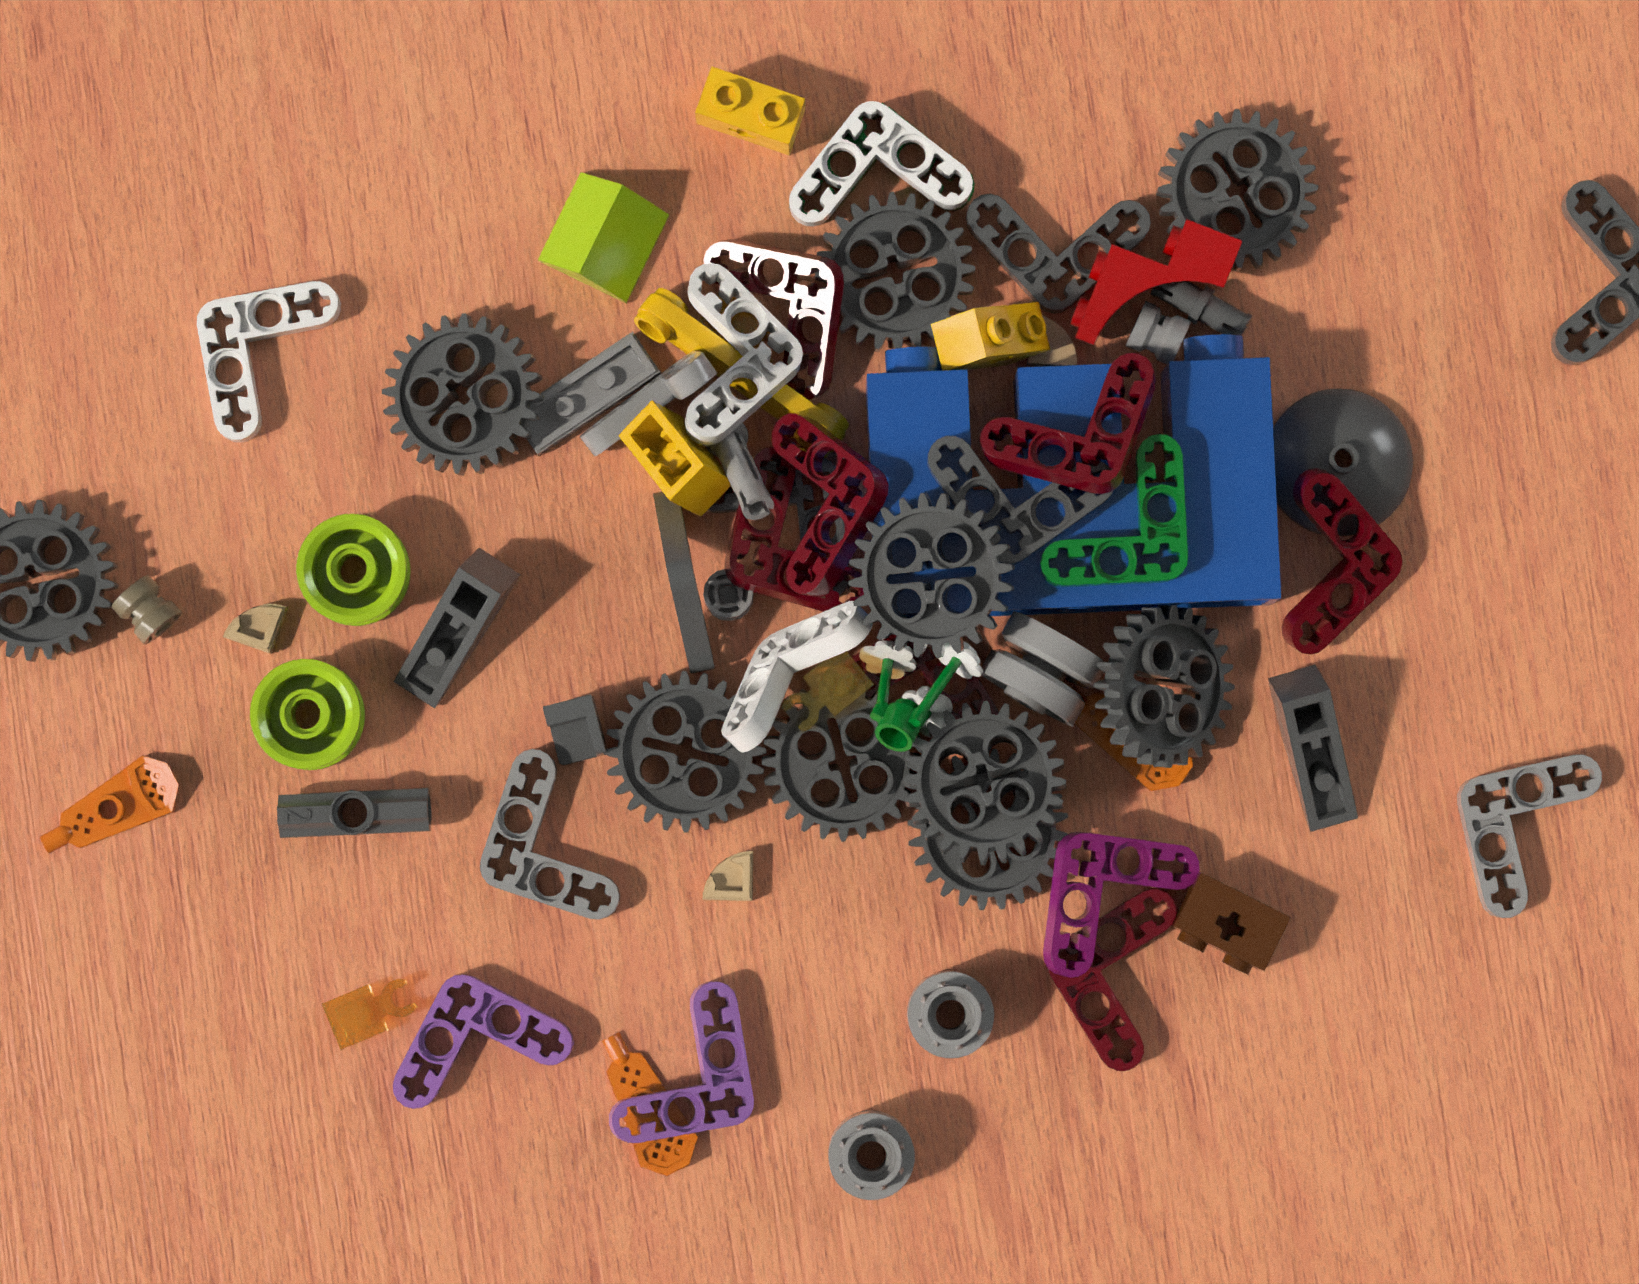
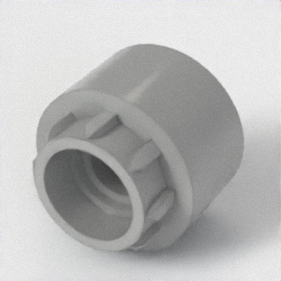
M941 971L926 977L915 987L908 1001L907 1021L913 1037L926 1051L943 1058H960L973 1053L987 1040L993 1027L994 1008L988 992L977 980L961 972ZM946 1000L958 1001L964 1009V1019L955 1028H944L936 1020V1010Z
M861 1111L847 1117L835 1129L828 1149L829 1166L834 1179L844 1191L860 1199L879 1200L898 1192L910 1178L915 1162L914 1146L908 1131L895 1117L881 1111ZM875 1141L884 1147L886 1157L879 1167L870 1169L863 1167L858 1162L856 1157L857 1151L863 1143Z

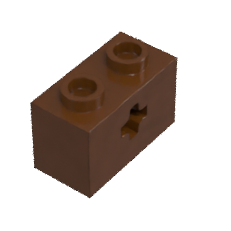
M1199 872L1194 883L1189 886L1171 926L1181 931L1177 938L1180 942L1203 953L1207 945H1210L1226 953L1222 960L1224 964L1249 975L1252 967L1265 971L1291 917ZM1231 913H1234L1236 915L1234 924L1241 929L1238 935L1228 934L1225 939H1222L1220 937L1222 928L1215 923L1218 917L1228 918Z

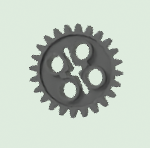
M1239 109L1234 110L1230 123H1225L1220 113L1214 112L1211 123L1212 128L1210 129L1201 120H1196L1193 125L1196 137L1193 138L1189 134L1181 132L1177 139L1184 150L1169 148L1165 155L1175 164V167L1163 166L1158 173L1159 176L1170 181V184L1160 186L1156 191L1157 196L1170 199L1169 203L1160 208L1159 215H1174L1175 221L1168 227L1167 233L1170 234L1173 225L1183 228L1186 219L1221 232L1217 227L1216 217L1222 213H1231L1240 220L1241 231L1238 234L1229 236L1242 240L1233 264L1234 270L1240 271L1244 258L1249 257L1255 269L1260 268L1263 262L1262 253L1264 252L1271 259L1277 261L1281 257L1279 242L1290 249L1297 244L1290 230L1305 233L1309 227L1308 223L1299 215L1313 214L1316 210V205L1304 200L1306 196L1313 195L1318 191V185L1307 183L1304 178L1310 176L1315 171V165H1300L1299 162L1307 152V147L1304 146L1292 150L1289 144L1295 132L1292 130L1279 137L1275 134L1279 120L1275 118L1264 128L1260 126V112L1255 111L1249 123L1242 121ZM1240 146L1252 148L1257 154L1258 164L1251 168L1239 166L1234 160L1233 150ZM1214 153H1219L1223 158L1232 182L1236 186L1242 184L1247 186L1248 189L1243 199L1251 212L1261 221V228L1253 226L1240 196L1234 195L1229 197L1226 192L1231 182L1219 164L1214 161L1212 157ZM1197 171L1210 173L1215 179L1216 189L1209 193L1197 191L1191 184V175ZM1265 188L1277 190L1282 195L1283 207L1277 210L1264 208L1258 198L1259 191Z
M894 192L889 193L887 206H880L874 195L869 196V210L863 212L855 203L851 204L850 209L853 220L849 222L837 216L835 224L841 233L836 235L825 232L823 235V240L832 248V251L817 252V256L834 260L840 266L844 275L840 315L844 319L840 325L839 332L844 334L855 327L858 330L856 344L859 346L868 336L874 337L875 352H880L885 340L892 341L893 349L902 348L903 340L908 339L913 347H921V335L926 334L935 342L931 324L951 317L950 311L957 313L965 312L967 306L957 297L958 295L972 294L974 288L969 283L961 281L962 277L975 273V266L961 263L962 259L972 253V247L956 245V242L963 235V228L960 227L948 231L945 227L950 220L951 214L946 212L937 219L932 216L934 201L932 200L922 210L915 208V194L912 193L907 198L905 205H898ZM906 231H914L923 237L925 246L920 252L909 254L899 248L897 239ZM866 245L873 248L878 255L877 262L869 268L855 266L850 259V254L856 247ZM931 257L937 259V264L934 266L921 267L904 272L902 283L895 284L892 277H886L872 282L863 288L855 289L852 286L856 280L884 275L887 273L888 264L895 262L898 269H904L918 264L924 259ZM820 270L815 273V280L827 283V280L820 277ZM926 277L933 279L938 284L940 293L930 301L918 299L912 291V285L916 280ZM874 292H882L890 297L893 306L888 313L877 316L871 314L866 309L865 299Z
M466 313L461 314L458 327H455L452 320L446 315L441 316L440 331H436L435 328L426 322L423 323L425 335L423 340L420 341L409 334L406 336L412 348L409 354L398 350L393 352L395 357L402 363L400 369L390 368L385 370L388 376L396 379L395 386L382 389V394L395 399V404L383 410L384 414L390 417H399V421L392 426L390 432L396 436L408 434L401 448L410 452L420 446L416 461L425 465L435 456V470L442 473L445 472L451 461L455 474L464 476L468 462L471 463L475 472L479 474L484 473L485 459L487 458L495 465L503 466V458L500 451L506 449L518 455L520 452L514 442L517 435L526 439L532 438V434L524 427L525 421H540L541 416L529 409L530 403L544 400L543 395L531 391L530 388L531 385L542 380V375L526 371L536 360L535 357L530 353L518 356L517 354L525 342L516 337L505 343L509 329L502 324L490 334L491 320L484 316L480 318L475 328H473L471 316ZM463 348H472L475 355L474 364L465 372H457L454 366L455 356ZM494 363L495 370L477 381L484 374L487 366ZM435 381L439 389L438 398L431 405L422 406L418 397L421 387L427 382ZM504 383L508 391L507 400L500 407L490 408L487 403L488 391L495 384ZM460 385L468 388L467 395L470 397V400L467 404L457 401L459 395L455 390ZM447 410L440 418L439 423L436 426H431V419L435 415ZM468 417L472 426L471 434L464 441L455 442L451 435L452 425L459 418Z
M920 493L918 508H914L906 497L900 498V514L897 515L888 507H883L881 513L886 523L881 526L878 523L868 521L866 526L874 537L871 541L863 539L855 541V544L866 553L864 558L849 561L850 565L862 570V577L848 581L849 586L863 588L864 595L857 598L853 604L854 606L869 605L871 612L865 617L863 623L868 625L879 621L882 624L877 639L884 640L892 633L897 635L895 641L896 651H902L910 641L914 642L915 657L923 656L927 644L932 645L936 658L944 656L945 644L947 642L950 643L957 654L964 652V636H967L976 644L982 642L978 626L983 625L992 630L996 629L998 625L991 617L990 612L992 610L1005 612L1009 608L998 599L999 592L1014 591L1013 585L1001 581V574L1014 570L1015 565L1000 563L999 559L1000 555L1010 549V545H994L992 539L1001 528L999 525L985 530L981 527L986 516L984 510L978 511L971 517L967 516L969 501L966 499H962L954 509H950L949 495L941 493L936 506H932L927 493ZM950 533L961 535L967 544V552L964 558L958 562L948 560L942 551V542ZM900 538L909 539L916 548V558L908 567L898 565L892 556V547ZM928 561H932L934 569L938 570L969 566L976 568V574L971 577L949 578L936 581L935 590L931 589L928 581L890 584L887 581V577L890 574L925 571L929 566ZM954 584L966 586L972 595V603L969 609L963 613L952 610L947 602V593ZM904 589L916 591L922 602L919 613L912 618L904 616L897 607V598Z
M37 500L33 513L29 512L25 503L21 501L16 502L14 517H11L6 510L0 508V554L7 549H13L18 557V564L12 573L7 575L0 574V584L31 580L34 578L33 570L46 576L57 575L75 568L79 570V575L75 578L57 579L40 583L38 593L36 590L25 586L0 593V646L5 641L7 642V657L15 659L21 648L24 647L27 661L35 662L39 649L43 650L48 660L53 661L57 657L58 645H61L67 653L74 654L76 651L73 638L77 636L90 643L93 639L87 629L89 624L105 627L106 625L104 620L97 614L99 608L112 609L113 603L104 598V591L118 589L119 584L105 579V574L116 569L117 564L111 561H102L101 556L107 553L111 546L106 542L97 544L92 542L100 531L98 527L92 525L82 531L80 530L84 521V515L76 512L65 521L66 506L58 503L50 515H48L46 502L42 500ZM62 539L67 547L66 556L60 563L50 565L45 558V549L51 541ZM71 587L76 594V604L71 611L59 613L54 605L55 596L61 589ZM22 597L27 604V614L21 622L12 624L6 616L7 605L12 599Z
M1176 605L1142 607L1141 614H1128L1126 616L1128 627L1115 626L1113 628L1118 640L1117 643L1103 644L1110 658L1108 662L1101 661L1096 664L1101 671L1105 672V680L1095 682L1094 688L1103 690L1105 697L1095 704V708L1107 709L1108 715L1100 725L1102 728L1115 729L1110 743L1124 745L1123 756L1137 758L1138 764L1153 765L1154 767L1172 768V764L1187 765L1188 757L1200 758L1203 756L1201 744L1214 745L1216 743L1211 729H1224L1226 726L1219 717L1220 710L1232 709V705L1224 700L1223 697L1224 692L1235 689L1234 684L1224 681V675L1233 669V664L1221 662L1220 658L1226 653L1228 647L1227 645L1213 644L1219 630L1217 628H1205L1207 617L1193 615L1191 608H1180ZM1134 674L1143 678H1156V682L1162 685L1187 689L1195 693V698L1185 694H1174V691L1167 687L1142 683L1134 679Z
M682 671L679 685H672L666 673L662 674V689L657 691L648 682H643L646 697L640 700L628 694L626 697L633 707L630 714L618 710L614 712L615 716L624 723L622 729L607 730L609 736L619 740L618 747L609 748L604 753L609 757L618 758L619 762L618 765L609 769L607 774L608 776H622L624 782L616 788L615 793L620 795L631 791L634 796L627 808L632 811L642 804L646 806L647 809L644 815V822L646 823L653 820L657 814L663 815V830L668 831L675 818L680 819L684 833H689L692 819L696 818L699 819L704 830H708L710 827L709 815L713 813L722 821L727 822L728 815L725 806L730 803L742 810L744 805L738 796L740 791L743 790L749 793L757 791L747 781L749 774L760 775L764 773V769L753 764L752 760L753 757L766 754V748L756 746L752 750L742 753L729 741L719 748H711L703 742L702 730L704 726L713 720L724 722L736 696L734 695L730 699L724 697L727 688V682L724 680L714 690L709 689L708 674L706 673L702 674L697 685H691L687 671ZM664 708L677 710L682 718L680 729L670 736L659 734L654 727L656 714ZM649 737L674 745H682L685 738L693 739L692 747L694 749L726 757L729 763L723 767L697 759H689L686 766H681L678 764L679 757L674 753L645 747L642 741L644 738ZM652 756L665 758L669 765L667 778L658 784L646 782L641 773L644 761ZM700 768L712 770L718 779L715 791L705 797L695 795L689 786L692 773Z
M840 678L836 692L830 693L825 683L820 681L818 686L819 696L812 698L806 690L801 689L800 697L803 705L798 708L786 701L783 705L789 716L788 720L775 718L772 725L780 732V735L766 736L764 744L776 750V752L763 756L762 765L776 768V771L764 777L765 785H780V789L772 796V801L774 804L788 800L790 804L784 813L785 818L789 820L799 813L803 815L801 830L803 832L807 831L815 822L820 824V839L826 838L831 827L838 828L841 842L846 841L848 830L853 827L856 828L860 837L864 839L867 833V823L873 822L879 830L883 831L885 830L882 815L887 812L895 818L899 819L901 817V812L896 802L898 799L905 801L904 798L911 794L903 785V777L917 774L910 770L905 760L909 756L921 757V755L909 752V750L905 752L893 751L882 745L876 738L875 730L879 723L871 719L870 714L876 704L878 690L871 698L865 696V682L860 681L854 693L847 692L844 678ZM829 718H835L837 721L846 755L856 756V758L851 759L849 762L850 772L858 796L855 802H851L848 799L839 765L829 764V762L835 760V748L827 724ZM855 718H866L874 726L873 734L864 741L857 742L849 738L845 731L848 723ZM807 731L819 732L826 739L825 747L817 754H806L797 745L800 736ZM871 765L880 766L887 773L884 784L874 789L863 786L859 781L862 770ZM820 779L833 780L839 787L838 795L828 802L819 801L811 793L814 783Z
M983 701L980 714L973 715L967 703H963V718L957 720L949 711L945 710L943 714L946 726L941 729L931 722L927 723V730L932 739L926 741L916 738L914 746L922 755L921 757L909 756L905 760L909 768L917 771V774L903 777V785L905 787L917 790V792L904 798L906 807H921L912 817L914 826L929 822L930 825L924 833L925 840L929 842L941 836L943 839L940 851L944 855L954 845L958 846L960 862L963 863L967 860L971 851L978 852L981 865H986L989 852L996 851L1002 863H1006L1007 848L1012 846L1022 856L1026 855L1024 839L1029 837L1034 842L1041 844L1043 837L1038 826L1041 824L1054 828L1056 825L1053 816L1047 812L1048 809H1063L1064 801L1052 794L1054 791L1066 789L1065 779L1052 776V774L1064 768L1063 759L1048 758L1057 749L1056 741L1050 740L1040 743L1039 740L1045 732L1044 725L1041 723L1028 730L1026 728L1029 718L1028 713L1024 711L1014 721L1010 719L1009 704L1006 703L1002 706L998 715L991 714L988 701ZM1003 742L1013 745L1017 750V754L1012 761L1000 764L990 758L989 752L994 745ZM953 754L961 755L968 761L966 770L956 776L947 775L940 768L942 761L947 756ZM1025 769L1028 771V775L1023 778L1002 779V777L1009 776L1018 770ZM981 773H987L989 780H995L991 783L992 791L988 793H982L980 786L975 785L978 783L977 775ZM967 787L950 796L944 797L941 795V791L945 788ZM1011 790H1019L1028 796L1029 802L1023 810L1011 812L1002 806V797ZM963 802L974 803L980 809L979 817L969 824L957 822L952 817V813L958 804Z
M992 749L989 755L994 762L1000 763L998 750ZM1013 753L1006 763L1012 761L1015 758L1016 753ZM953 756L952 766L954 772L948 774L944 769L941 768V770L947 775L956 776L963 773L967 766H964L957 756ZM1025 769L1022 771L1018 770L1009 776L1002 777V779L1023 778L1028 775V771ZM981 773L977 775L978 783L975 785L980 786L982 793H986L991 783L995 780H989L987 773ZM967 787L945 788L941 791V795L944 797L950 796ZM1012 790L1014 799L1007 810L1011 812L1021 811L1028 805L1029 798L1022 791ZM1060 793V794H1053V795L1058 796L1059 798H1062L1061 793ZM970 802L960 803L968 811V824L974 822L978 817ZM1048 809L1047 811L1053 816L1056 823L1068 818V813L1053 812V809ZM912 820L907 821V825L920 829L921 836L910 840L908 845L923 847L924 854L914 861L915 866L930 863L933 868L925 881L930 883L938 878L944 880L945 882L940 892L942 897L948 895L954 888L959 890L958 905L964 906L970 895L976 896L979 910L985 909L988 897H994L1000 910L1005 909L1006 895L1010 893L1020 904L1024 903L1025 899L1022 888L1026 885L1040 893L1042 888L1036 877L1040 873L1053 877V869L1047 862L1049 858L1055 859V841H1061L1064 836L1068 835L1063 831L1056 830V825L1054 828L1040 824L1038 829L1043 837V842L1041 844L1035 842L1033 850L1028 855L1017 856L1007 848V860L1010 867L1004 871L1000 868L994 851L989 852V869L983 876L976 878L969 876L963 870L958 846L954 845L944 855L940 851L943 839L941 836L929 842L925 840L924 833L930 825L929 822L914 826Z

